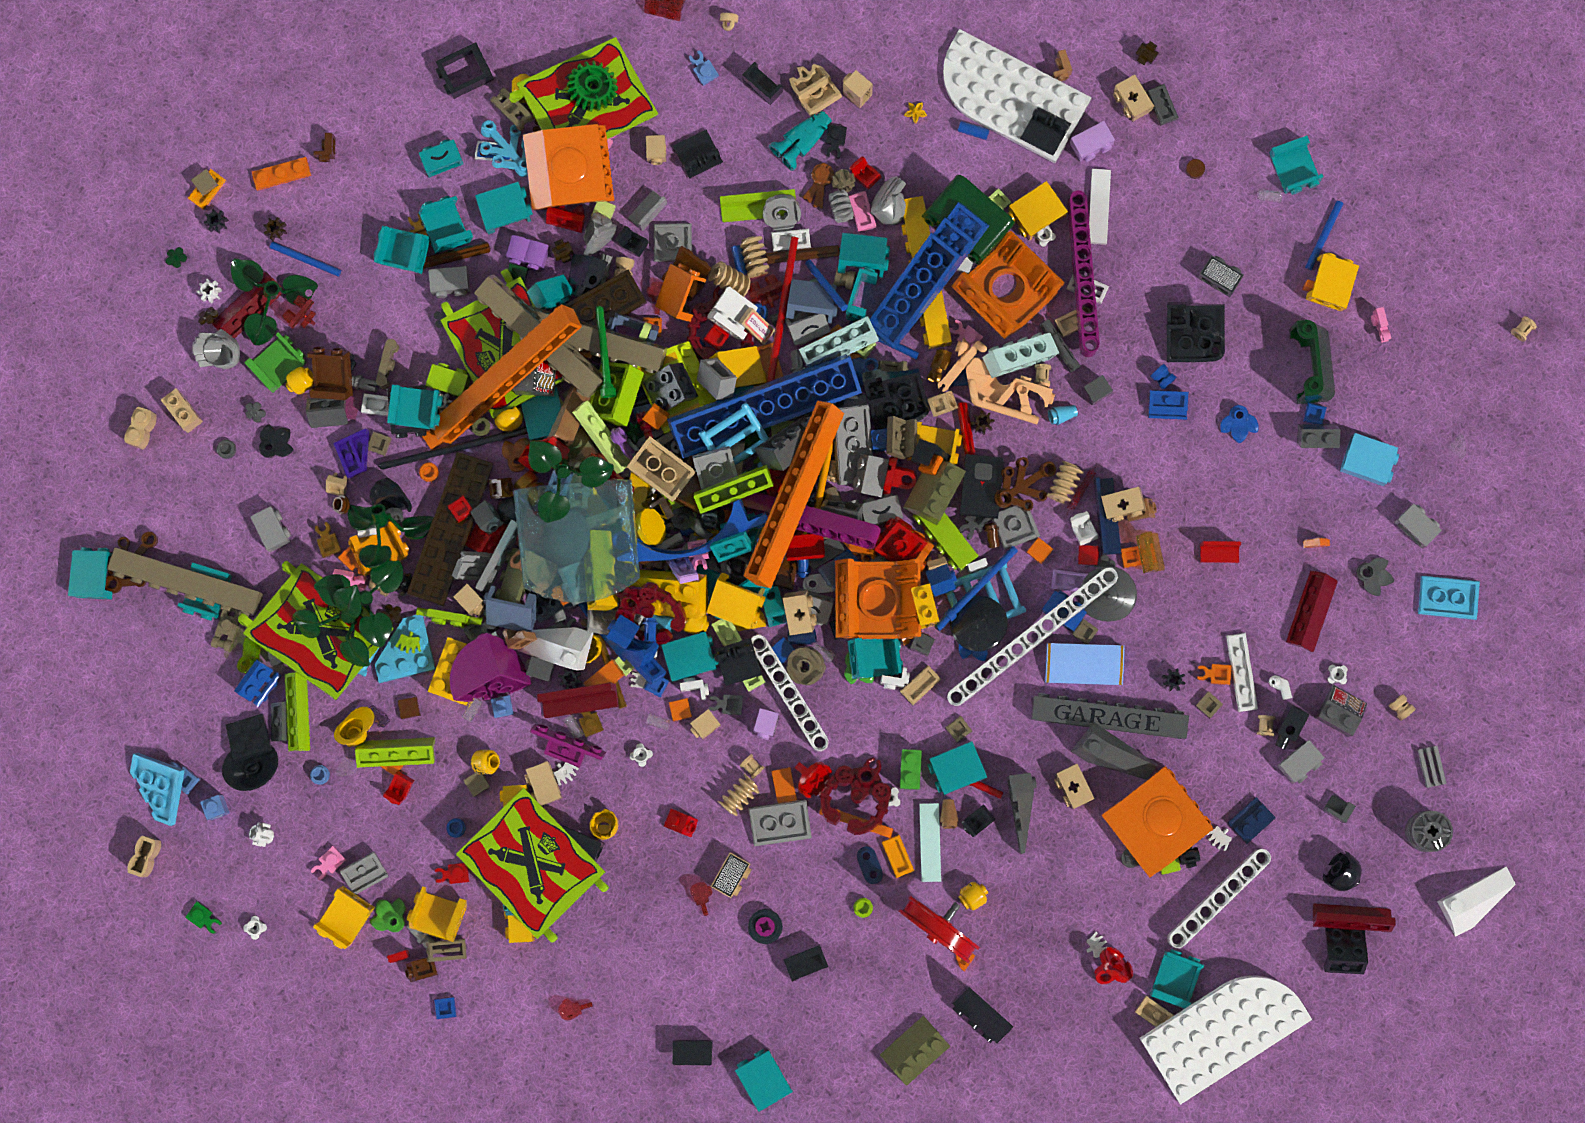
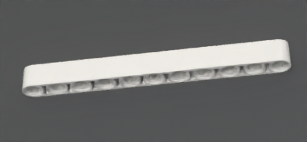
M1105 568L950 690L947 696L949 703L954 706H960L1112 587L1117 582V572L1113 568ZM1106 572L1114 573L1115 578L1112 582H1106L1103 579ZM1095 583L1099 586V592L1091 594L1088 591V587ZM1075 596H1082L1084 598V603L1081 606L1073 604ZM1060 608L1068 609L1069 614L1066 618L1062 619L1058 616ZM1045 620L1053 622V628L1049 631L1043 629L1042 624ZM1030 632L1038 634V640L1034 643L1029 642L1027 639ZM1015 644H1021L1023 647V651L1019 655L1014 654L1012 651V647ZM1000 656H1005L1008 660L1004 667H1000L997 664V659ZM984 668L992 670V676L988 679L982 676ZM969 680H975L977 683V688L973 691L967 688ZM954 692H960L962 695V699L958 703L952 700Z

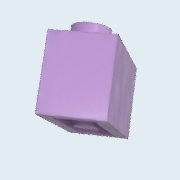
M1102 121L1072 137L1069 143L1079 161L1085 160L1088 162L1096 157L1095 154L1101 151L1106 153L1111 150L1115 139L1105 121Z
M759 709L754 728L757 738L769 740V737H774L779 713Z

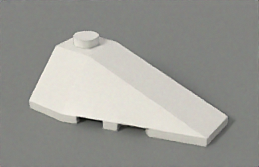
M577 627L532 630L537 640L521 650L514 649L576 671L584 670L593 632Z
M1504 867L1438 900L1437 902L1455 937L1472 929L1515 886V882L1508 868Z

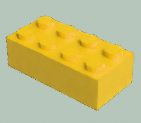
M634 569L626 576L628 587H642L646 582H653L659 588L671 593L675 600L682 602L681 605L685 610L686 618L701 619L707 612V575L698 574L699 580L682 584L678 582L673 572ZM656 600V602L651 603L655 607L654 615L675 617L674 612L670 610L672 606L667 602L663 604Z

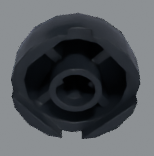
M1345 851L1346 854L1340 852L1335 855L1328 864L1333 866L1327 875L1323 873L1322 876L1323 882L1336 891H1347L1360 883L1362 874L1360 862L1347 851Z

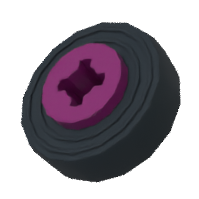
M758 910L749 919V934L753 940L760 944L773 943L782 933V920L772 910Z

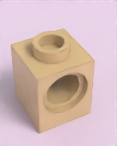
M665 135L646 136L648 163L661 165L662 162H666Z
M952 390L927 399L933 417L958 408Z
M708 709L690 723L693 726L690 730L696 738L701 737L704 739L720 727L721 724Z

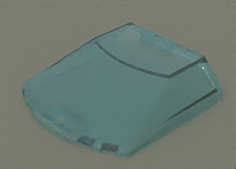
M611 479L593 488L584 486L582 482L561 484L560 495L568 498L570 510L564 518L550 523H546L540 518L538 501L540 496L546 491L556 494L557 484L514 490L522 577L525 589L537 593L541 597L562 602H588L621 592L640 578L632 480Z

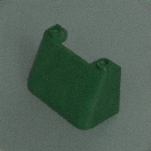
M958 174L921 217L924 218L928 225L938 226L944 218L950 215L957 203L960 202L990 225L967 256L972 263H976L979 266L1013 227L1014 220L967 178Z
M1297 320L1289 329L1290 339L1299 342L1300 348L1310 347L1313 376L1304 382V390L1296 395L1297 404L1330 401L1335 395V385L1328 331L1311 320Z

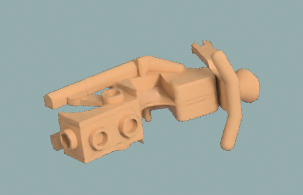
M965 338L962 341L958 340L955 352H958V357L961 356V358L938 383V388L945 384L942 392L947 391L952 382L966 367L970 397L975 406L1038 424L1039 416L1031 414L1032 409L1029 405L1027 393L1029 390L1038 393L1044 401V407H1048V404L1052 405L1055 393H1052L1053 389L1049 388L1050 384L1042 381L1035 384L1031 382L1032 378L1021 375L1020 379L1015 378L1010 384L1002 385L996 377L991 378L985 362L978 357H974L977 350L986 352V345L977 341L970 347ZM1015 390L1020 398V411L1003 406Z

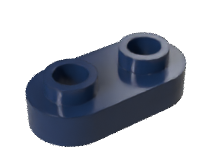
M868 846L860 848L857 852V860L864 879L869 884L879 883L883 878V871L874 849ZM868 852L870 859H863V854ZM871 871L877 872L876 878L870 877Z

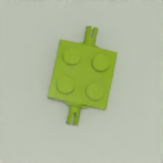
M417 607L416 615L426 616L431 619V622L438 625H446V622H448L453 627L464 629L465 625H482V618L471 615L467 616Z

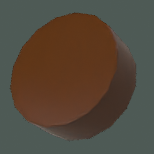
M1199 159L1189 161L1186 166L1187 175L1193 179L1202 177L1205 172V164Z

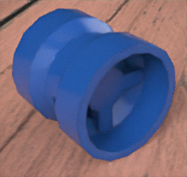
M1165 364L1161 365L1150 376L1159 383V387L1162 390L1167 388L1177 378L1168 371V367Z

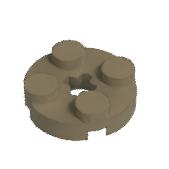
M811 646L795 649L787 659V673L791 680L797 684L812 685L821 679L826 670L822 655ZM803 661L805 663L808 662L809 670L802 669Z

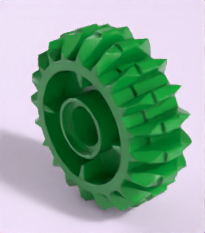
M586 61L584 67L579 64L577 66L578 69L574 68L572 74L568 77L570 81L567 82V87H569L567 92L572 94L570 99L571 101L577 100L576 106L582 104L583 110L589 107V111L592 112L593 107H595L597 111H600L601 106L606 109L607 103L612 104V98H616L617 94L615 91L618 90V86L615 84H617V79L613 78L614 72L608 73L609 67L602 68V62L599 66H596L595 61H592V65H589ZM588 84H595L597 88L591 89L588 87Z

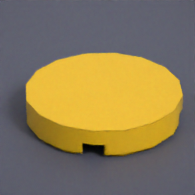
M653 508L640 510L635 519V523L638 524L639 529H637V533L640 539L646 545L655 546L661 544L666 535V528L661 515Z

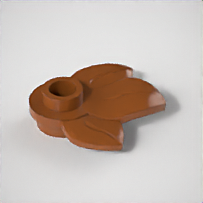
M527 437L517 440L515 444L504 441L502 445V455L508 460V468L513 472H521L525 469L523 464H515L514 461L519 459L526 445H529L530 441Z

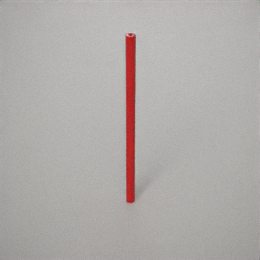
M794 236L791 237L767 382L775 380L799 240L798 237Z

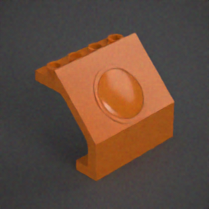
M583 125L523 134L532 210H547L555 206L589 202L614 201L605 125Z
M1009 231L996 249L969 274L966 272L961 273L951 287L1006 339L1019 331L1058 294L1059 289L1065 282L1017 235ZM1004 274L1013 275L1016 279L1014 291L1006 297L995 296L992 290L994 281Z
M849 558L835 560L836 638L914 639L915 637H921V625L911 592L913 587L921 586L920 559L896 562H857Z
M1166 766L1162 767L1146 782L1102 814V817L1149 878L1172 863L1213 830L1210 819L1203 815L1199 810L1197 802L1189 797L1186 788L1179 784L1175 779L1173 771Z

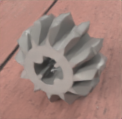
M838 190L829 194V202L835 221L837 223H844L853 219L854 213L848 193L845 190Z

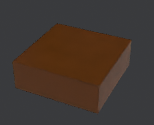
M417 697L398 700L401 719L421 716Z

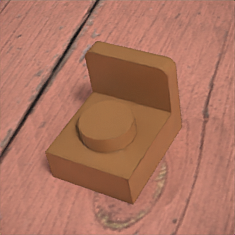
M1064 49L1058 51L1057 58L1055 59L1057 68L1061 70L1053 72L1052 76L1059 81L1067 80L1072 74V67Z
M1144 498L1146 511H1142L1143 515L1131 517V514L1127 515L1128 521L1155 518V513L1157 512L1155 502L1152 499Z
M508 629L503 631L505 643L511 649L521 650L537 640L534 632Z

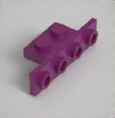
M534 724L530 729V733L548 739L544 754L576 767H581L585 754L602 760L606 755V752L601 747L585 744L579 738L572 739L561 731L549 730L546 725Z

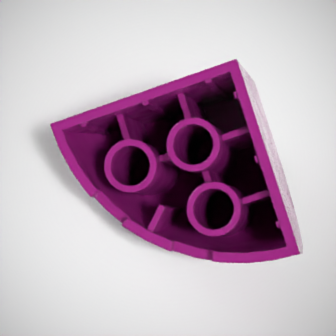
M488 633L480 634L477 639L468 643L458 653L450 673V689L453 699L461 702H472L473 698L481 697L483 701L498 698L497 694L509 692L511 694L532 683L530 677L526 675L525 665L516 651L508 648L505 641L500 637Z

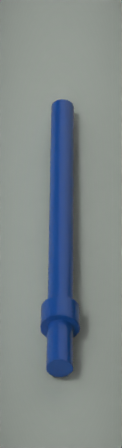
M1012 546L951 609H948L943 614V618L934 626L935 629L940 632L949 621L952 622L957 617L956 614L1018 550Z

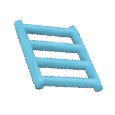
M744 403L740 410L705 432L703 430L699 432L707 449L712 451L727 446L731 447L756 431L761 440L733 457L735 465L756 452L754 448L769 439L747 403ZM746 415L751 425L715 447L710 438ZM761 462L757 464L758 467L763 466Z
M1006 563L999 570V573L1014 609L1005 612L1007 619L1025 613L1026 608L1020 604L1006 570ZM992 566L957 578V581H954L955 586L963 585L967 593L972 588L970 582L982 578ZM989 581L984 586L988 597L999 603L991 581ZM952 590L946 593L951 607L957 603Z

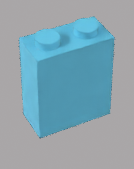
M1354 433L1351 435L1340 472L1384 486L1392 480L1394 472L1391 470L1393 464L1396 465L1399 459V454H1397L1398 447Z

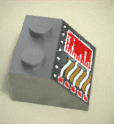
M545 359L517 384L513 391L516 395L554 396L556 371L548 365V361Z
M1333 684L1315 718L1342 734L1351 737L1363 718L1367 703Z

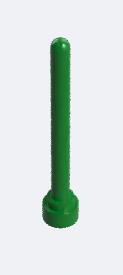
M597 306L596 317L604 384L600 392L601 398L616 397V388L611 384L604 310L602 306Z

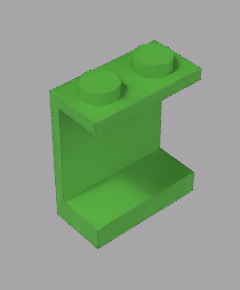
M279 332L276 334L278 339L256 359L252 360L249 358L244 362L272 393L287 381L286 376L288 373L298 367H303L307 363L303 359L305 357L304 353L299 348L295 350L291 346L292 340L286 334L282 336Z

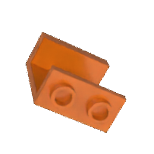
M679 263L678 266L670 264L655 307L675 318L691 322L693 314L683 310L693 280L705 283L706 279L699 276V271L689 269V266Z

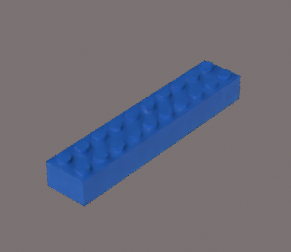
M844 354L734 394L733 397L724 398L668 418L667 421L679 455L682 458H686L708 450L699 432L703 430L705 432L740 410L744 403L749 405L759 423L765 429L813 411L817 401L836 403L858 395L862 391L851 357ZM745 415L710 439L716 447L751 425Z

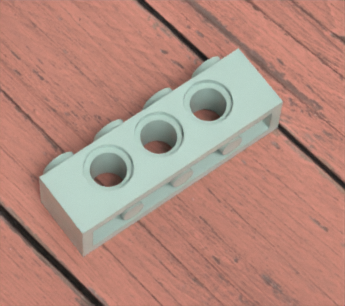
M867 316L799 349L808 368L844 354L850 355L879 341Z
M1040 332L1033 335L1031 339L1024 337L1019 339L1017 343L1011 341L1004 344L1001 348L999 346L992 347L988 350L989 353L982 358L991 378L1048 361L1059 354V351L1051 333L1042 334Z

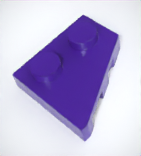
M367 428L333 443L347 478H352L367 471L369 430Z

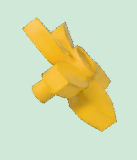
M923 102L918 103L916 107L914 104L908 103L910 110L904 116L912 117L915 124L919 117L927 116L926 112L922 110Z

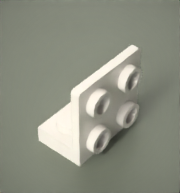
M726 287L707 318L734 338L743 340L747 333L743 331L745 328L738 321L749 307L757 311L758 307L731 287Z

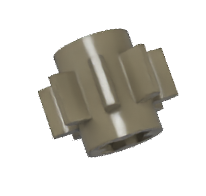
M846 169L838 170L835 176H832L833 189L838 188L840 191L845 190L849 192L855 186L854 173L849 174V171Z

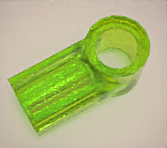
M248 637L244 638L242 657L237 662V669L243 674H246L260 657L261 647Z

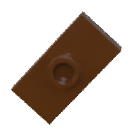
M785 555L774 580V587L778 586L779 588L793 590L797 560L787 561Z

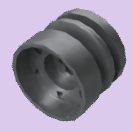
M1422 811L1414 814L1408 820L1405 826V836L1408 843L1414 849L1420 852H1437L1450 844L1453 837V827L1450 820L1444 814L1438 811ZM1434 829V833L1428 834L1427 830Z

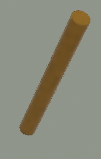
M597 635L602 642L601 656L604 665H606L611 659L604 639L601 635ZM617 681L615 684L617 688L619 708L622 709L624 707H627L622 690L620 688L619 682Z

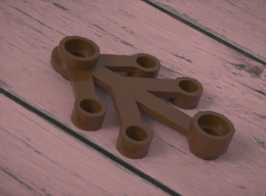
M1021 457L1015 462L1018 468L1015 486L1010 489L1014 469L1010 466L1004 467L1001 470L1003 477L1002 488L996 492L994 499L1000 508L1014 505L1026 512L1032 510L1033 502L1028 499L1020 500L1014 496L1020 493L1035 498L1037 502L1045 501L1047 499L1046 491H1038L1028 487L1042 477L1047 478L1055 475L1056 466L1053 462H1044L1040 465L1037 472L1024 480L1029 461L1026 457ZM1021 460H1023L1024 466L1020 464ZM1007 469L1010 472L1009 476L1006 474ZM1039 493L1043 495L1042 499H1040ZM1001 496H1004V502L1002 501Z
M145 532L141 537L142 544L134 553L143 556L149 547L152 548L157 545L158 536L153 532ZM126 537L119 538L117 543L120 549L128 551L130 540ZM149 537L154 538L153 543H148ZM126 539L127 544L121 546V541ZM108 570L105 590L115 594L122 587H144L146 582L138 585L130 581V579L112 576L113 572ZM112 581H116V586L114 588L110 586V583Z

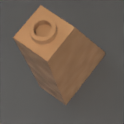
M573 384L548 437H555L567 447L573 443L580 426V422L572 412L583 402L590 399V397L587 398L580 395Z

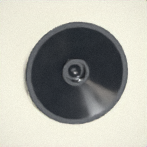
M974 596L956 614L957 617L950 622V630L954 639L961 646L972 651H985L995 647L1004 638L1008 627V619L1003 607L997 601L985 596Z
M271 745L272 751L237 762L233 760L230 751L222 766V775L225 782L231 788L239 791H251L265 785L273 777L278 767V754L275 748Z

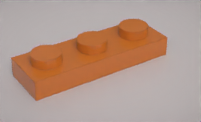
M306 157L252 171L257 191L312 176Z

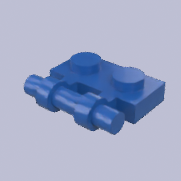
M256 660L234 691L250 702L254 696H257L253 703L260 707L262 702H266L268 699L267 695L273 687L276 688L279 684L278 680L282 675L275 671L272 677H270L273 670L259 660ZM265 681H266L267 684L264 686V688L262 689V691H259V689L262 687V685H263V684L265 683Z

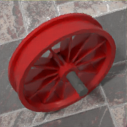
M909 896L910 901L903 910L900 909L898 912L928 934L927 938L935 944L937 942L941 943L969 964V957L975 949L979 950L980 947L950 923L961 906L954 902L944 917L935 914L912 896Z

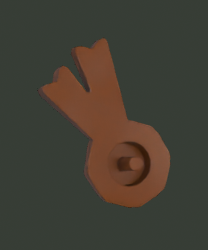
M820 163L815 165L812 170L811 176L814 184L803 196V199L811 203L815 197L814 208L819 206L823 209L825 186L832 183V176H835L830 165Z

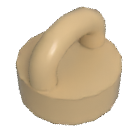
M721 13L720 21L723 22V29L725 31L732 30L734 24L738 23L739 16L733 13Z

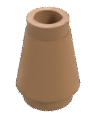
M943 800L940 824H942L944 829L957 828L959 819L954 800Z

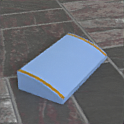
M1046 644L1045 683L1123 685V645Z

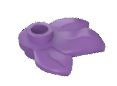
M621 427L613 428L610 435L611 440L614 444L620 446L623 454L628 459L632 460L631 454L635 451L627 443L626 431Z

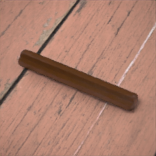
M483 242L427 256L423 269L489 253L491 251L488 242Z
M839 245L797 249L795 261L840 256ZM789 251L766 253V258H768L767 264L787 262Z

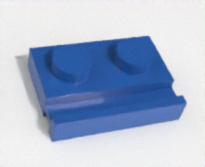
M1149 390L1148 418L1187 420L1189 392Z

